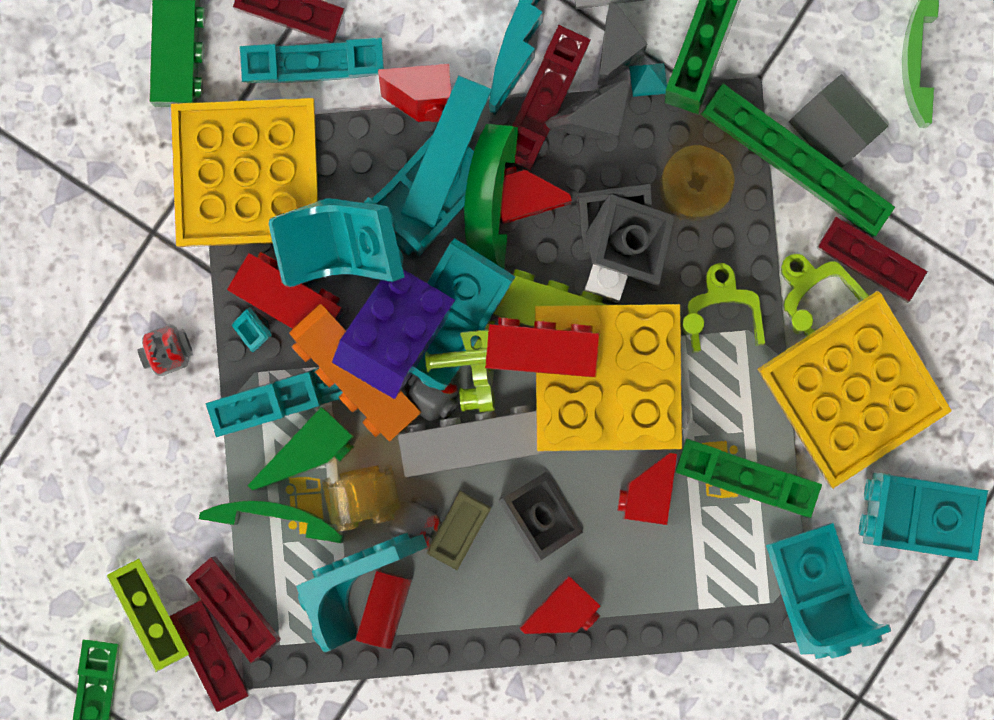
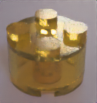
M692 145L676 152L667 162L660 178V194L666 207L679 219L702 221L716 215L727 204L733 192L735 179L731 164L724 155L706 146ZM694 175L697 180L703 179L705 181V184L701 187V192H698L696 188H690L688 185Z
M390 464L385 465L384 472H380L377 465L340 473V480L334 481V483H331L330 477L321 481L331 524H337L338 531L359 527V522L371 518L374 524L395 519V511L401 508L392 465Z

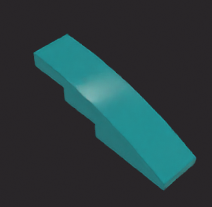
M519 0L507 27L495 65L489 100V109L494 115L497 114L535 58V48L528 43L543 22V12L536 8L541 0Z
M458 75L414 179L401 215L432 228L435 227L492 89Z
M316 368L205 404L215 436L220 437L339 400V396L343 392L335 383L329 388L315 373L319 369Z

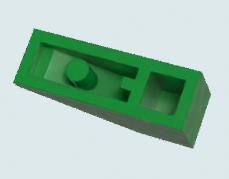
M321 407L247 486L252 491H256L329 464L334 459L341 462L354 448L350 443L354 436L325 408Z

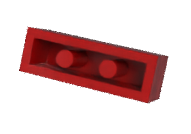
M262 252L257 257L248 253L227 288L229 292L292 329L320 304L336 321L344 310L337 305L340 298L321 288L319 293L314 292L306 287L309 281L293 287L285 286L282 283L279 270L276 269L277 261Z
M498 318V325L489 324L485 368L594 378L597 376L600 334L592 333L593 326L571 324V330L564 331L556 330L555 322L534 321V328L519 327V319Z

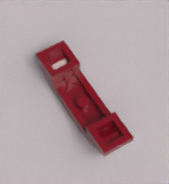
M558 25L544 59L512 126L518 127L515 163L531 170L550 131L545 121L558 114L591 39L561 25Z

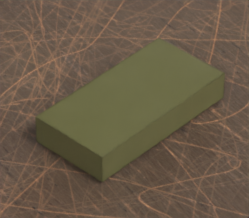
M460 491L426 554L458 570L491 507Z

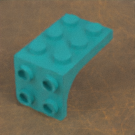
M432 136L380 192L372 198L368 197L364 201V203L389 206L395 220L394 232L397 245L408 256L414 251L420 257L464 208L467 178L474 153L470 147L466 151L459 172L434 228L401 215Z
M327 198L274 216L269 220V229L282 283L285 286L293 287L313 279L339 274H353L391 282L404 278L402 268L403 256L397 245L394 232L395 220L389 206Z
M455 238L449 244L427 284L455 299L445 324L426 351L429 354L466 351L460 333L484 330L515 279L514 275ZM477 335L471 337L473 347L479 339ZM424 355L413 371V374L419 377L426 386L445 390L462 366L435 368L427 372Z
M873 473L872 479H867L865 483L864 500L869 502L867 515H861L858 534L863 536L862 543L978 561L988 490L905 478L886 473Z
M834 523L825 524L766 545L801 655L814 654L815 659L830 656V658L841 657L852 652L850 647L858 645L867 647L883 641L881 635L891 632L890 624L874 622L860 604Z
M407 532L313 570V579L296 585L300 606L306 611L312 625V636L323 652L331 651L355 639L357 636V630L348 606L350 589L357 578L428 548L423 534L410 539Z

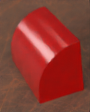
M382 570L376 571L355 641L392 649L412 579Z

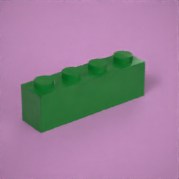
M152 0L149 102L154 107H171V104L197 103V98L203 97V78L197 77L198 63L204 62V42H199V28L205 27V7H200V0Z
M699 0L666 88V104L699 114L741 0Z

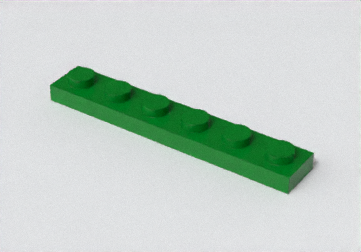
M725 84L719 86L700 114L871 237L878 234L895 209V206Z

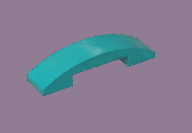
M382 38L346 40L343 43L276 46L275 44L240 46L241 77L244 83H295L376 76L379 69H384Z

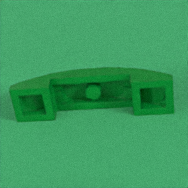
M486 124L476 144L467 178L464 206L465 236L469 248L504 269L507 234L498 233L505 162L515 163L518 127Z
M687 438L675 473L808 518L812 517L822 487L820 483L729 454Z
M231 502L208 508L199 514V519L230 525H238L240 512L308 523L306 538L335 543H343L344 535L315 514L277 502Z
M82 640L77 672L79 680L72 720H111L119 644Z

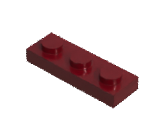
M235 0L233 4L234 10L329 43L335 42L345 14V8L322 0Z
M838 217L833 219L817 246L818 250L907 303L911 301L928 272Z
M216 556L210 557L186 579L190 587L250 663L256 662L281 640Z
M200 600L170 615L169 617L189 654L188 656L216 712L250 696L205 604Z

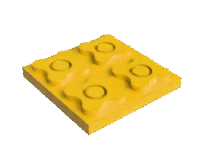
M314 98L171 104L176 247L272 244L269 229V220L272 217L318 202Z
M878 291L757 369L832 489L952 412L884 297Z
M680 304L535 306V321L555 322L556 330L570 331L571 324L593 326L592 333L600 334L596 378L536 373L537 451L682 449Z

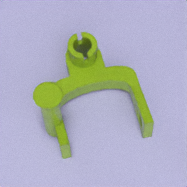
M791 254L782 263L781 274L785 281L793 288L786 297L783 308L792 319L791 328L795 334L804 333L807 337L815 332L811 328L813 324L811 313L807 310L797 311V306L802 297L819 282L836 276L843 281L859 302L869 296L836 261L827 262L815 269L803 255ZM798 263L802 271H792L790 264Z
M725 263L714 264L706 273L707 293L700 294L688 302V315L683 320L682 330L686 335H690L692 353H699L701 351L699 333L704 328V319L701 315L697 314L698 311L720 303H739L749 306L752 310L755 346L764 345L765 338L758 295L749 290H737L733 269ZM723 272L726 275V282L721 283L717 281L715 273Z
M495 320L488 322L485 327L486 330L460 333L466 351L439 354L425 352L427 372L435 368L471 365L473 383L476 388H460L459 395L462 411L479 409L480 412L495 411L494 369L485 368L489 324L495 325ZM477 335L480 338L473 348L471 337Z

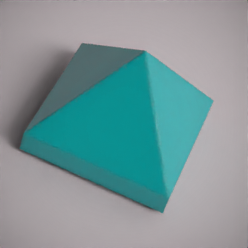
M664 63L629 66L633 97L665 94L667 79Z
M251 307L246 309L232 324L234 330L252 353L257 351L272 336L268 320Z

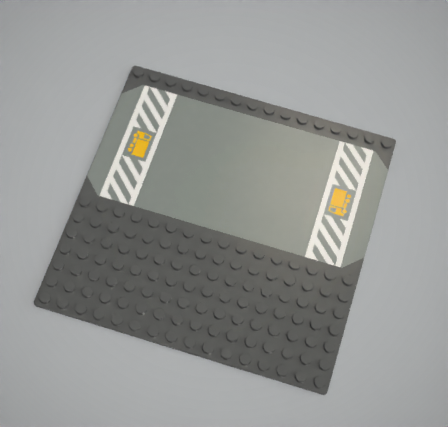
M758 77L712 80L699 114L666 104L665 94L633 97L632 88L630 87L619 136L591 140L550 129L531 170L516 163L505 162V169L516 167L517 172L526 170L570 194L572 202L571 205L504 225L500 217L498 233L507 234L504 270L512 275L515 269L535 275L534 282L546 286L549 280L569 286L568 293L582 296V292L585 290L593 265L590 252L584 253L576 200L578 193L650 184L652 208L675 216L659 285H654L627 276L620 301L615 303L603 299L602 303L606 305L680 304L681 386L689 425L688 429L682 430V449L687 438L729 454L798 476L793 427L757 370L786 350L770 166L768 162L700 115L721 84H725L765 113L762 81ZM592 91L567 93L559 112ZM526 96L507 98L496 115L490 112V99H488L469 147L473 151L475 150L478 139L486 124L512 126ZM397 107L315 114L318 201L331 198L364 203L368 197H374L434 134L438 122H417ZM464 208L420 257L414 251L408 256L400 249L403 256V270L427 283L454 238L467 246ZM273 243L209 246L221 398L319 368L312 358L305 362L291 347L296 343L289 334L292 328L227 290L248 253L257 257L262 252L277 261ZM725 263L733 269L737 290H749L758 295L765 338L764 345L755 346L752 310L749 306L739 303H720L698 311L697 314L701 315L704 319V328L699 333L701 351L699 353H692L690 335H686L682 330L683 320L688 315V302L700 294L707 293L706 273L714 264ZM723 272L715 273L717 281L721 283L726 282V275ZM339 274L310 280L306 287L316 293H319L321 288L340 298L337 305L344 310L337 322L347 331L381 280L353 274ZM249 307L268 320L272 334L254 353L250 351L232 327L233 322ZM492 316L490 321L495 320V325H498V317ZM465 365L460 368L451 380L458 387V394L455 400L459 404L453 414L447 418L461 417L462 424L476 421L475 414L485 413L480 412L479 409L461 410L460 388H476L473 383L471 365ZM494 369L493 387L497 417L511 415L510 408L531 405L532 411H536V373ZM413 373L411 374V376L409 377L408 381L406 382V384L404 385V387H403L402 390H401V391L404 393L405 396H407V392L405 391V387H406L407 383L409 382V380L413 377V375H414ZM340 399L285 416L281 419L224 435L229 503L269 501L291 505L315 514L330 523L344 535L343 543L306 538L308 523L240 512L238 525H231L236 582L281 638L276 645L254 663H250L242 653L243 677L248 689L796 642L766 545L802 533L801 515L714 487L678 473L674 474L667 525L623 519V511H617L620 489L627 490V484L667 453L677 454V467L682 449L557 451L405 478L398 435L390 442L381 433L375 437L362 423L366 416L359 409L352 413ZM321 407L325 408L354 436V439L350 442L354 448L341 462L334 459L329 464L256 491H252L247 486ZM418 415L407 426L426 423L427 430L440 428V421L445 419L440 417L435 421H427L421 415ZM405 428L399 434H405ZM546 472L583 533L546 558L536 562L499 500ZM460 491L491 507L458 570L426 554L429 549L427 548L365 573L354 582L350 589L348 606L358 633L376 571L382 570L412 579L392 649L365 644L353 639L331 651H322L312 636V625L306 611L300 606L298 600L299 593L296 585L314 578L313 570L394 538L388 531V525L398 505L403 501H411L413 497L424 500L438 509L436 515L440 518L441 525ZM568 575L600 604V608L596 612L601 616L587 631L582 627L575 633L525 634L520 630V626Z

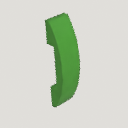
M918 0L909 19L903 42V86L909 109L919 128H927L932 124L934 88L920 87L923 23H933L938 18L939 0Z

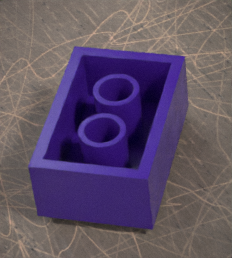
M403 270L404 278L393 282L386 280L379 282L340 339L332 360L333 364L393 399H396L425 355V352L442 329L455 302V299Z

